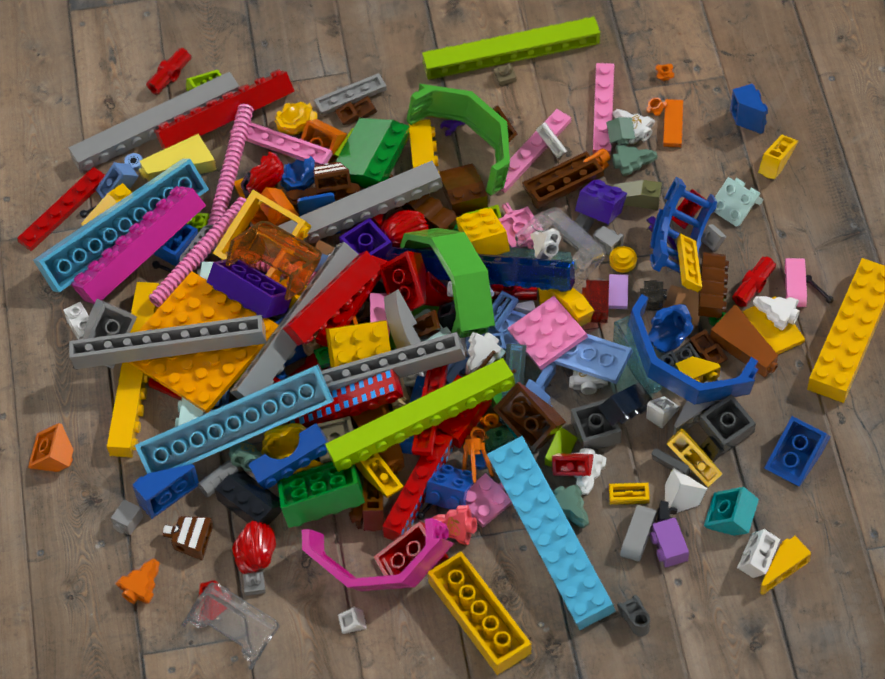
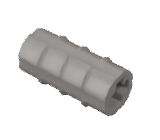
M228 460L215 471H212L207 477H204L197 485L200 491L208 498L215 493V488L227 475L239 471Z

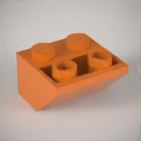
M266 187L261 195L299 216L281 189ZM262 203L251 222L262 237V232L286 223L291 219Z

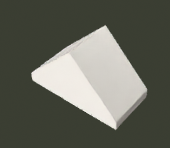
M665 396L651 400L647 404L646 419L663 428L680 406Z

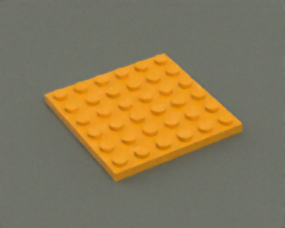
M191 271L138 332L257 316V313L251 309L244 308L238 301L229 299L225 293L213 289V286L207 283L206 279ZM263 318L267 342L279 325L269 318ZM264 344L128 363L180 397H183L203 412L208 413L251 364Z

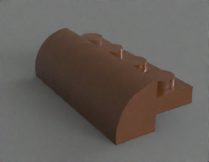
M586 151L522 182V185L532 199L534 207L539 209L588 185L593 180L603 178V168L596 159L583 163L584 159L590 157Z

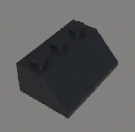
M244 471L227 475L215 488L217 500L247 523L256 521L270 525L282 512L280 498L267 488H262L254 478Z

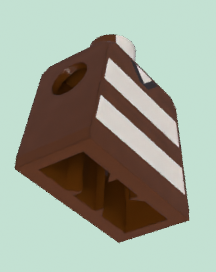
M333 162L314 166L316 193L351 187L349 169L342 163Z
M180 516L176 527L165 525L163 537L172 538L171 543L175 551L203 560L213 530L212 519L209 517Z

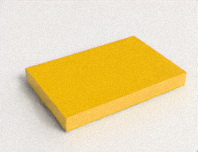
M756 306L742 311L778 355L805 343V338L795 324L788 323L782 331L775 327L774 322L767 319L766 313L759 311Z

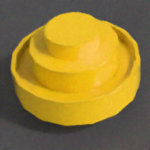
M617 247L610 253V266L617 272H629L636 267L637 255L630 247Z

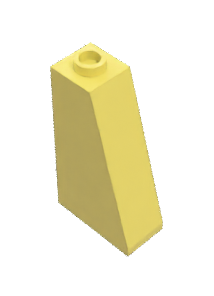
M199 134L140 160L141 168L139 172L142 178H146L149 182L183 158L191 159L199 174L215 171L216 165L210 151Z

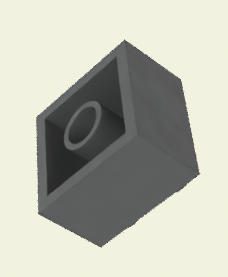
M732 394L700 415L699 425L708 436H713L725 450L723 454L755 433L756 427L754 420Z
M607 399L571 409V423L581 449L591 448L597 450L621 443L619 424L617 423L612 426L598 408Z

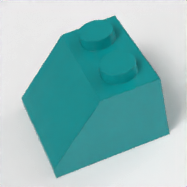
M744 486L714 492L704 527L732 536L749 533L759 499Z

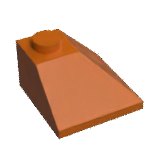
M57 423L37 433L28 468L59 472L71 465L74 449L62 424Z

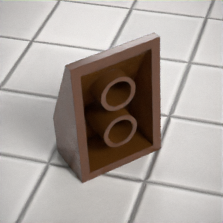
M473 163L439 171L448 206L457 216L488 207L487 192Z
M517 382L493 408L518 438L523 436L531 452L542 448L566 423L552 406L520 382Z

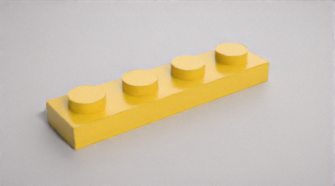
M680 233L676 241L682 285L689 290L692 289L699 292L702 288L697 244L695 240Z

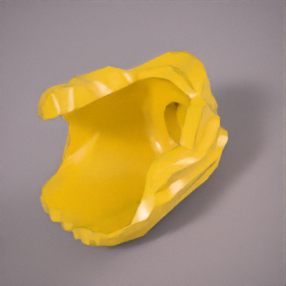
M286 103L282 111L277 112L275 123L279 132L295 136L304 131L307 120L317 119L318 113L316 111L313 112L310 103Z
M291 423L267 430L264 433L261 453L273 459H283L290 456L299 444V433L304 431L306 427L298 423Z

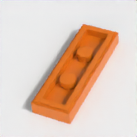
M665 99L667 107L664 114L663 147H682L683 100Z

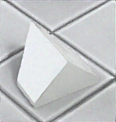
M673 468L665 484V501L669 502L668 508L675 507L678 513L700 505L707 488L676 468Z

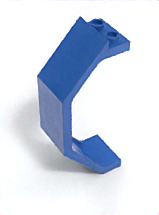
M641 294L631 310L628 325L648 378L694 405L723 400L731 394L734 397L750 395L755 383V375L758 371L756 368L758 360L752 357L737 378L708 383H700L660 360L656 356L641 318L645 313L648 297Z

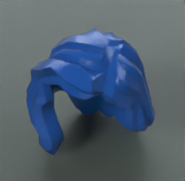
M310 156L304 161L297 159L293 163L284 165V173L280 185L286 192L295 189L304 191L315 183L314 158Z
M678 304L657 311L651 319L652 329L648 335L651 343L659 352L666 353L678 348L686 337L691 334L693 330L692 318L686 305Z

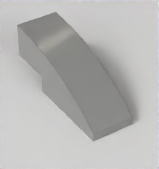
M399 289L385 296L386 318L397 349L420 343L421 340L413 328V325L417 324Z

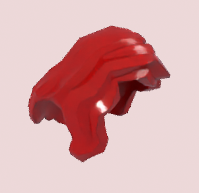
M268 152L267 156H262L261 164L250 170V180L246 186L249 193L255 190L261 194L266 187L274 188L281 181L284 169L277 154Z
M403 210L392 214L387 220H384L379 229L392 241V248H400L404 233L427 230L429 228L423 213Z
M251 521L245 526L232 546L233 555L242 574L256 573L259 569L267 568L271 563V557L276 547V539L270 525Z

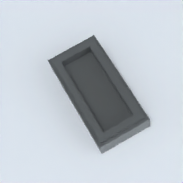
M657 448L651 453L654 461L671 470L676 468L689 476L690 469L688 465Z

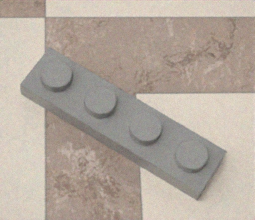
M378 73L314 99V104L321 116H325L348 102L354 104L366 96L371 97L386 91L387 87Z

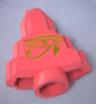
M459 505L456 509H450L446 514H438L432 517L445 523L449 530V538L456 539L459 544L469 545L471 534H474L477 530V519L471 517L469 505Z

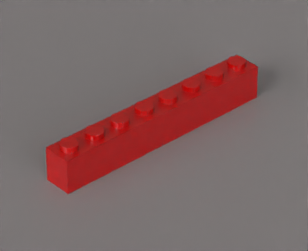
M280 69L270 73L271 76L267 78L260 77L254 80L255 83L250 86L248 84L243 85L235 93L228 92L222 95L223 98L218 101L216 99L211 100L203 108L196 107L190 110L191 113L184 116L182 114L175 117V121L171 123L164 122L158 125V129L154 130L162 150L197 134L202 136L235 120L240 104L250 105L255 111L295 92L287 72L280 71Z

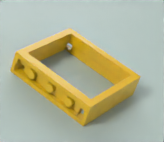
M252 190L213 254L222 260L229 259L230 253L261 204L264 203L298 223L266 273V276L279 283L280 276L289 267L290 260L299 251L300 244L308 236L307 233L312 226L302 218Z

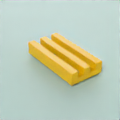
M649 483L609 484L610 505L650 503ZM613 490H645V491L613 492Z

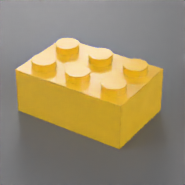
M484 208L479 210V212L466 213L456 218L458 231L466 233L481 259L510 251L507 232L492 208Z
M386 320L325 329L331 368L391 351Z

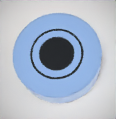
M131 153L125 157L124 163L130 164L134 171H138L141 168L140 160H142V157L137 153Z

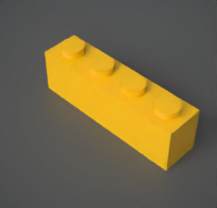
M430 119L420 120L413 125L409 124L413 168L433 161L435 167H438V156H434V152H437L436 141H432V137H435V126H431Z

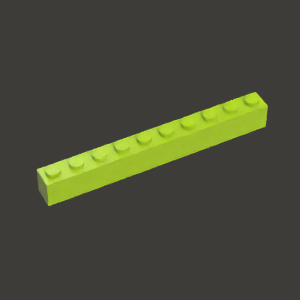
M595 16L567 21L561 24L422 52L423 65L427 79L430 80L600 44V30Z
M501 358L326 443L328 455L338 472L346 470L353 464L365 461L370 456L383 452L392 445L402 443L405 439L418 435L429 427L437 426L442 421L455 417L464 410L474 408L477 404L490 400L501 392L509 391L515 385L514 375L505 360Z

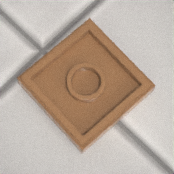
M671 285L663 308L678 304L686 305L692 318L693 328L697 329L701 316H698L699 292Z

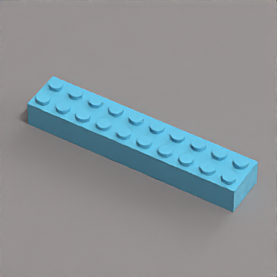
M181 159L36 257L33 261L52 291L61 292L72 284L74 278L79 273H84L92 261L102 257L101 254L104 250L112 248L116 244L115 241L120 236H125L132 225L143 220L142 217L145 213L153 211L157 207L156 204L160 200L166 199L173 188L177 186L193 188L198 196L207 192L209 189L191 159Z
M315 365L136 444L135 448L147 474L189 465L325 406L334 400L319 366Z
M523 436L488 453L487 456L578 629L581 630L616 612L611 599Z

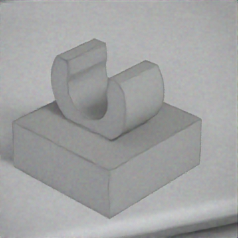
M711 224L705 230L701 241L712 251H716L721 243L724 242L726 235Z
M263 572L243 574L245 596L266 593Z

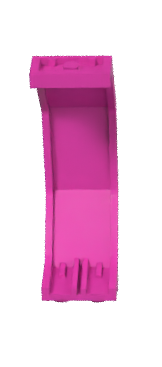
M434 518L425 519V547L400 574L356 578L325 553L324 534L311 529L302 530V550L346 587L361 592L416 587L454 543L446 540L449 537V530L445 523Z

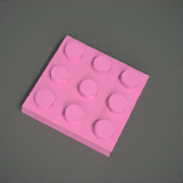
M555 296L507 328L508 332L540 370L588 338L587 333Z

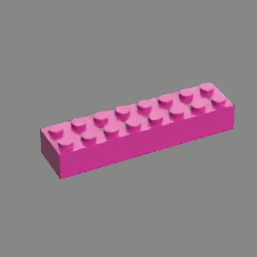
M181 186L173 188L169 193L170 195L166 199L160 200L153 211L145 213L142 217L143 220L132 225L129 228V232L125 236H120L112 248L104 250L101 254L102 257L92 261L84 273H79L74 278V282L70 285L85 302L95 304L97 298L103 300L206 206L193 188Z

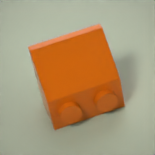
M318 119L307 120L301 140L330 149L333 155L328 163H332L336 158L334 153L347 136V133Z

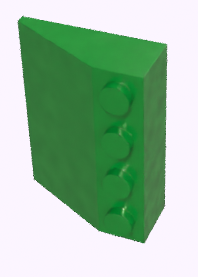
M359 118L336 162L342 163L349 169L351 183L359 184L363 188H368L385 181L391 174L409 140L410 126L395 120Z
M331 461L292 474L278 481L281 510L288 528L299 527L306 522L320 520L324 516L338 514L342 510L356 508L365 503L355 464L346 470L338 472Z

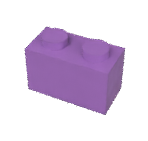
M676 518L652 524L650 538L652 543L656 544L658 559L663 561L665 568L688 561L689 550Z

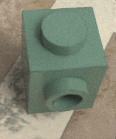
M618 117L606 122L610 143L628 145L629 141L635 139L632 118Z

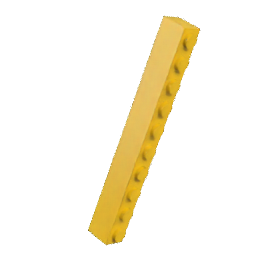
M136 283L131 313L137 318L130 333L138 332L159 308L149 299V295L153 294L159 283ZM128 362L121 365L107 442L109 456L133 457L134 450H136L135 445L138 444V439H136L137 433L141 431L139 419L144 414L142 402L147 396L145 385L150 377Z

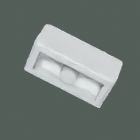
M545 122L536 129L557 158L567 152L566 148Z

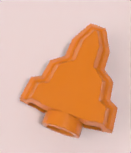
M153 558L144 563L139 570L131 571L127 576H122L116 582V585L123 590L122 596L124 599L132 604H135L137 600L145 604L150 603L154 596L152 591L156 586L154 579L159 571V561Z

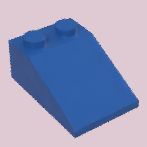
M791 416L764 469L800 487L822 455L831 436Z
M189 464L148 473L144 477H139L132 486L138 504L153 519L197 488L199 481L195 466Z

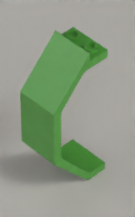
M420 84L418 92H414L410 97L406 121L413 125L427 116H435L464 122L492 146L495 151L496 164L491 167L486 192L491 196L502 190L505 186L510 165L507 121L472 91Z
M441 228L404 233L400 244L403 252L432 247L450 277L456 311V319L451 333L457 332L459 338H466L471 336L472 332L482 335L488 331L489 327L495 326L488 270L466 233Z

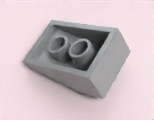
M97 298L88 317L83 339L130 333L137 317L126 310ZM115 364L104 365V366H107V367L113 369L114 366H115Z

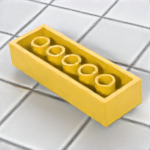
M462 551L427 572L430 586L497 676L532 654L531 642Z

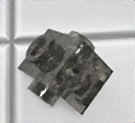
M644 281V288H640V296L643 294L648 297L645 310L659 311L663 309V300H667V289H663V281Z

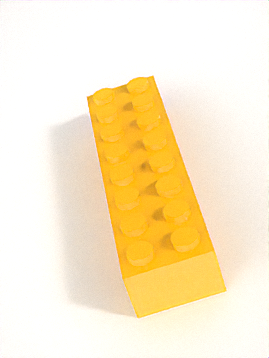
M864 258L861 259L809 377L807 390L842 403L845 402L885 309L884 265Z

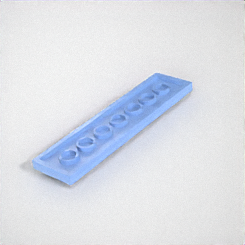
M513 310L498 331L489 327L487 333L503 332L506 348L527 355L507 329L527 314ZM587 334L588 338L554 361L557 365L617 384L633 351L630 347Z

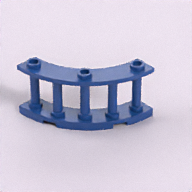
M675 177L664 198L667 200L664 209H659L651 236L650 248L653 249V254L650 255V262L652 268L660 272L662 267L666 266L680 273V265L668 259L671 256L679 260L678 251L667 246V236L676 239L680 234L670 229L669 225L672 216L694 226L690 238L696 241L697 252L699 253L705 226L711 213L717 207V201L712 194L705 200L687 191L683 180ZM681 197L702 206L697 219L676 209V205Z

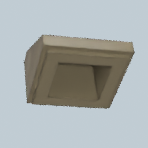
M227 145L210 151L218 172L221 171L224 164L226 150L228 149Z

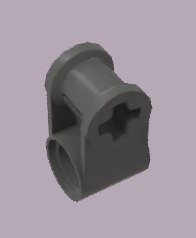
M633 595L632 599L624 603H617L619 613L626 620L632 632L637 636L648 634L650 631V616L643 607L639 597ZM637 622H644L645 624L639 625Z

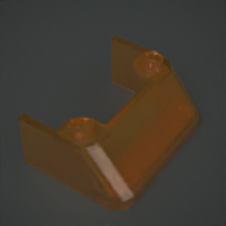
M259 221L231 240L225 265L230 266L239 259L249 265L261 260L289 276L286 282L287 290L284 298L288 301L305 288L320 263L322 253L319 249L273 223Z

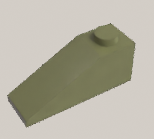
M639 180L609 185L611 187H619L623 192L627 193L624 203L626 206L653 210L659 209L662 182Z

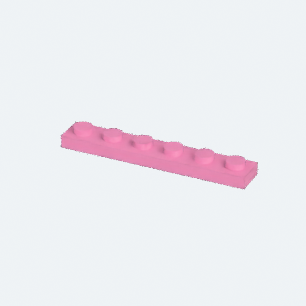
M596 63L593 154L604 148L611 155V143L606 122L612 120L614 64Z
M556 109L545 123L558 137L571 123V117ZM537 131L510 158L505 186L501 191L506 193L548 147Z
M252 122L250 123L246 137L247 142L302 161L311 156L315 160L314 165L327 164L333 155L330 149Z

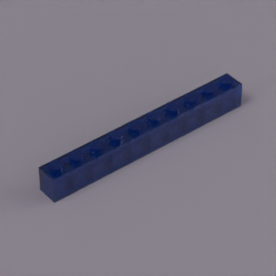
M391 247L386 253L387 261L406 251L421 253L426 273L429 271L438 280L451 281L434 250ZM478 254L488 270L490 285L499 284L504 287L521 286V288L525 289L535 287L541 290L558 289V291L566 292L568 290L571 291L575 284V262Z

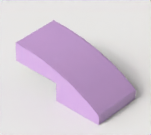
M609 274L608 309H627L628 275Z

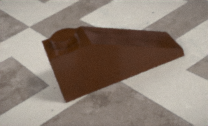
M364 478V531L375 532L383 530L384 495Z

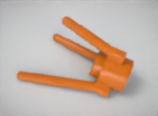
M601 148L590 157L584 159L583 163L596 159L603 170H605L609 166L608 161L611 157L606 149Z
M481 438L465 439L462 470H466L467 457L471 455L472 482L476 483L475 454H480L481 450L490 476L494 477L485 449V443H481Z

